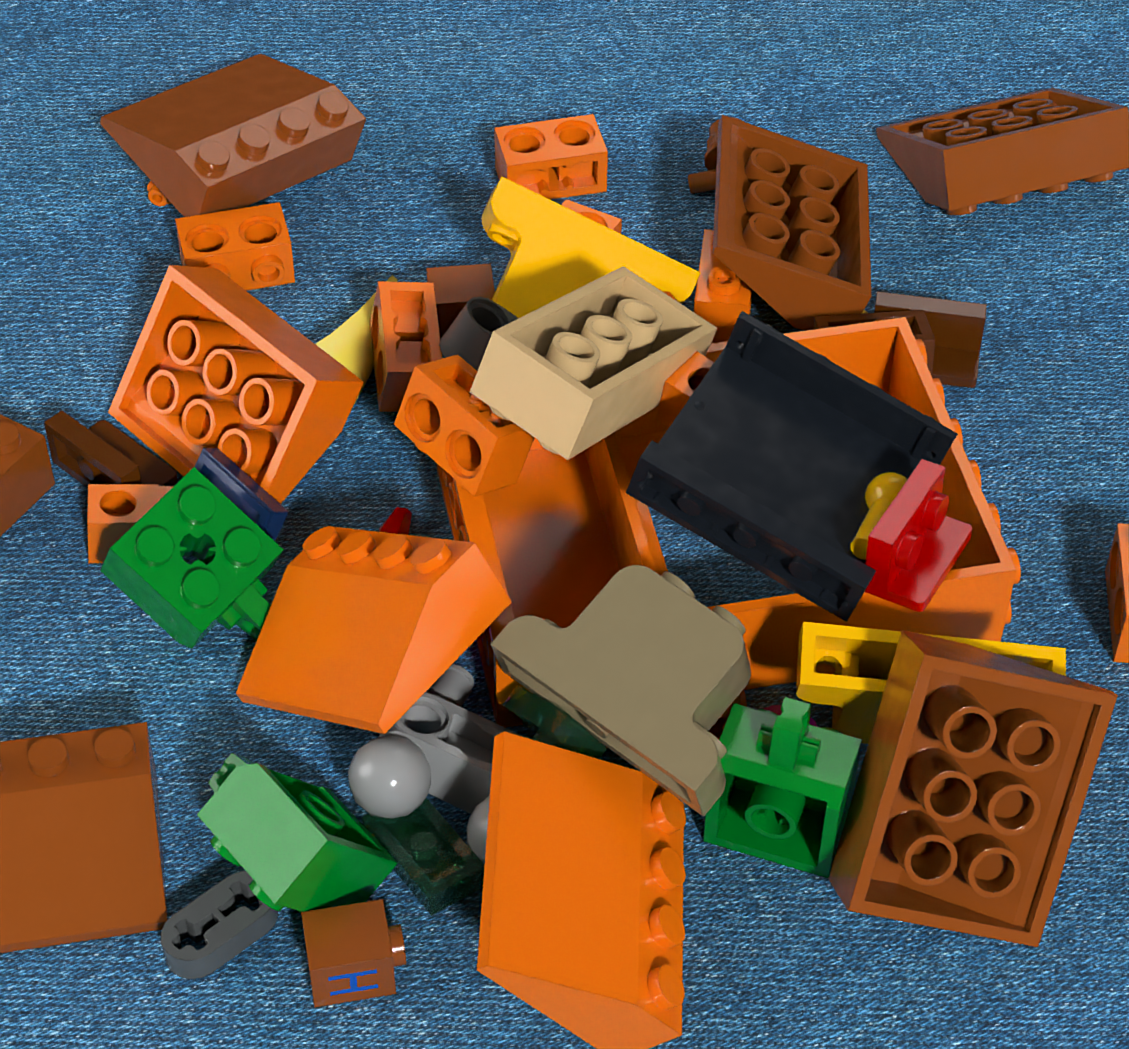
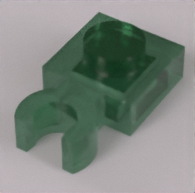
M520 685L514 688L502 704L507 710L522 719V723L535 732L532 740L600 759L607 750L604 745L569 714L537 694H532Z

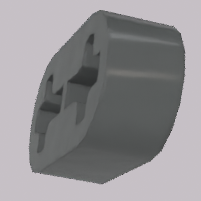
M246 871L236 872L226 877L165 922L161 931V945L165 963L171 972L187 979L203 978L226 964L266 935L275 926L279 916L278 911L265 905L253 894L249 888V884L253 879ZM241 899L249 904L258 901L259 908L251 911L246 906L236 909L235 903ZM188 937L196 943L204 939L205 947L196 950L193 946L187 945L182 948L181 941Z

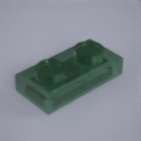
M425 798L422 805L407 816L390 819L367 814L362 817L363 826L398 862L393 870L431 916L483 888V862L427 798Z

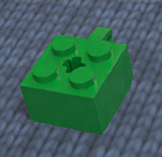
M193 467L110 547L100 571L174 640L193 649L218 622L228 630L236 624L257 641L271 606L263 598L268 589L260 580L273 568L284 549ZM192 555L198 560L190 565L182 558L183 556L189 557Z
M784 697L781 705V715H777L769 710H757L734 703L719 739L727 749V753L721 759L726 777V786L723 794L705 815L703 842L829 878L854 794L862 739L845 735L833 728H820L810 725L811 704Z
M231 753L226 758L223 766L208 781L214 794L197 816L214 834L210 840L211 845L226 860L244 868L253 879L249 884L250 890L260 901L276 911H281L283 907H287L301 913L366 902L398 864L328 788L323 786L317 787L270 770L262 764L253 763L248 758L235 753Z

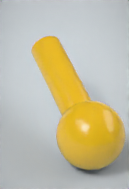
M894 472L882 473L868 484L865 492V501L869 511L851 543V551L856 557L866 560L869 534L907 481V478L901 474Z

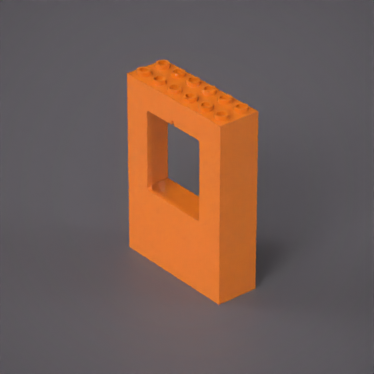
M906 317L785 333V336L813 352L825 356L836 365L879 387L885 393L922 414L932 417L938 423L958 434L940 464L945 467L942 494L949 496V505L945 516L970 524L972 526V535L959 558L922 612L913 611L866 592L862 595L847 622L798 593L716 605L725 608L735 615L746 629L743 639L749 651L751 677L744 690L797 682L799 631L803 622L892 631L905 630L921 634L1001 642L1004 626L1011 622L1012 609L1010 599L1013 585L1018 584L1021 577L1019 558L1013 547L1007 548L1001 535V523L997 507L994 503H987L981 489V474L978 464L975 460H968L963 448L960 424L956 418L950 419L945 408L942 383L939 378H932L927 367V353L922 339H915ZM728 341L711 343L705 357L715 362ZM659 406L569 460H566L559 454L546 450L540 445L538 439L534 438L517 483L476 497L461 488L454 478L435 462L453 540L475 542L512 601L476 639L496 724L506 728L565 717L503 672L490 644L509 622L520 616L532 615L542 619H549L561 628H566L576 620L619 570L631 565H642L652 569L660 576L665 571H668L648 506L626 493L640 456L651 441L659 443L668 430L667 426L656 420ZM821 664L816 667L817 673L834 674L836 670L828 664Z

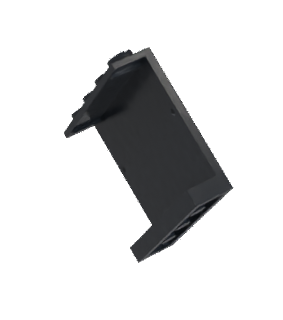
M742 311L737 318L726 347L659 443L651 441L640 456L626 493L847 622L876 573L875 569L866 565V560L856 557L851 551V543L869 511L865 501V492L868 484L876 476L887 472L898 473L908 479L921 459L940 465L958 434L938 423L932 417L922 414L885 393L879 387L836 365L825 356L813 352L778 332L772 326Z

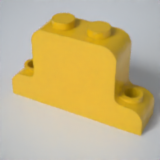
M502 176L491 193L482 213V225L488 237L508 248L511 253L510 260L492 301L518 318L622 266L662 292H670L680 304H683L692 294L701 273Z
M803 622L799 631L796 696L810 703L832 705V728L845 735L862 739V743L868 744L901 631ZM923 634L965 643L1066 676V648ZM821 664H828L836 670L834 674L817 673L816 667Z

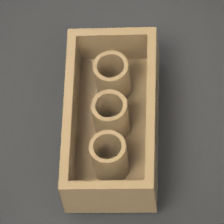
M622 266L494 330L470 393L489 405L492 412L497 416L512 421L538 439L543 448L569 460L659 406L665 381L696 351L706 356L718 328Z

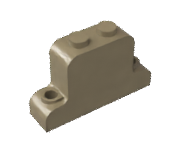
M631 565L619 570L576 620L566 628H561L549 619H542L532 615L517 617L506 625L490 644L504 673L703 817L723 794L726 786V777L721 759L727 753V749L709 730L747 686L751 677V667L743 639L746 629L735 615L721 606H715L711 610L697 601L691 588L671 572L665 571L660 576L646 566Z

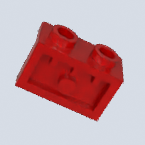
M921 459L869 534L866 565L875 569L876 573L866 588V593L913 611L922 612L970 541L972 526L945 516L949 505V496L942 494L945 474L944 466Z

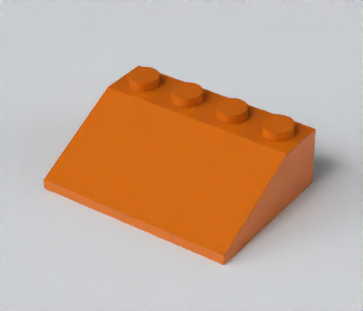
M169 265L108 413L183 477L195 467L203 448H218L281 504L342 432L364 381L220 270L215 268Z
M333 526L323 527L312 533L302 545L303 550L287 565L236 694L244 703L386 734L512 601L475 542Z
M505 731L494 736L477 971L596 1049H649L682 1036V1003L685 997L682 982L683 941L685 939L683 883L686 878L684 868V826L686 824L684 803L641 771Z

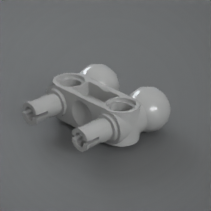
M452 664L386 734H380L378 738L371 739L357 750L348 769L349 788L355 802L371 816L390 819L407 816L422 805L428 794L470 813L471 815L466 827L467 845L473 858L484 867L494 736L504 731L519 736L522 735L462 708V705L472 692L474 679L468 670L459 665ZM560 717L553 724L543 743L580 753L586 744L588 733L568 718Z

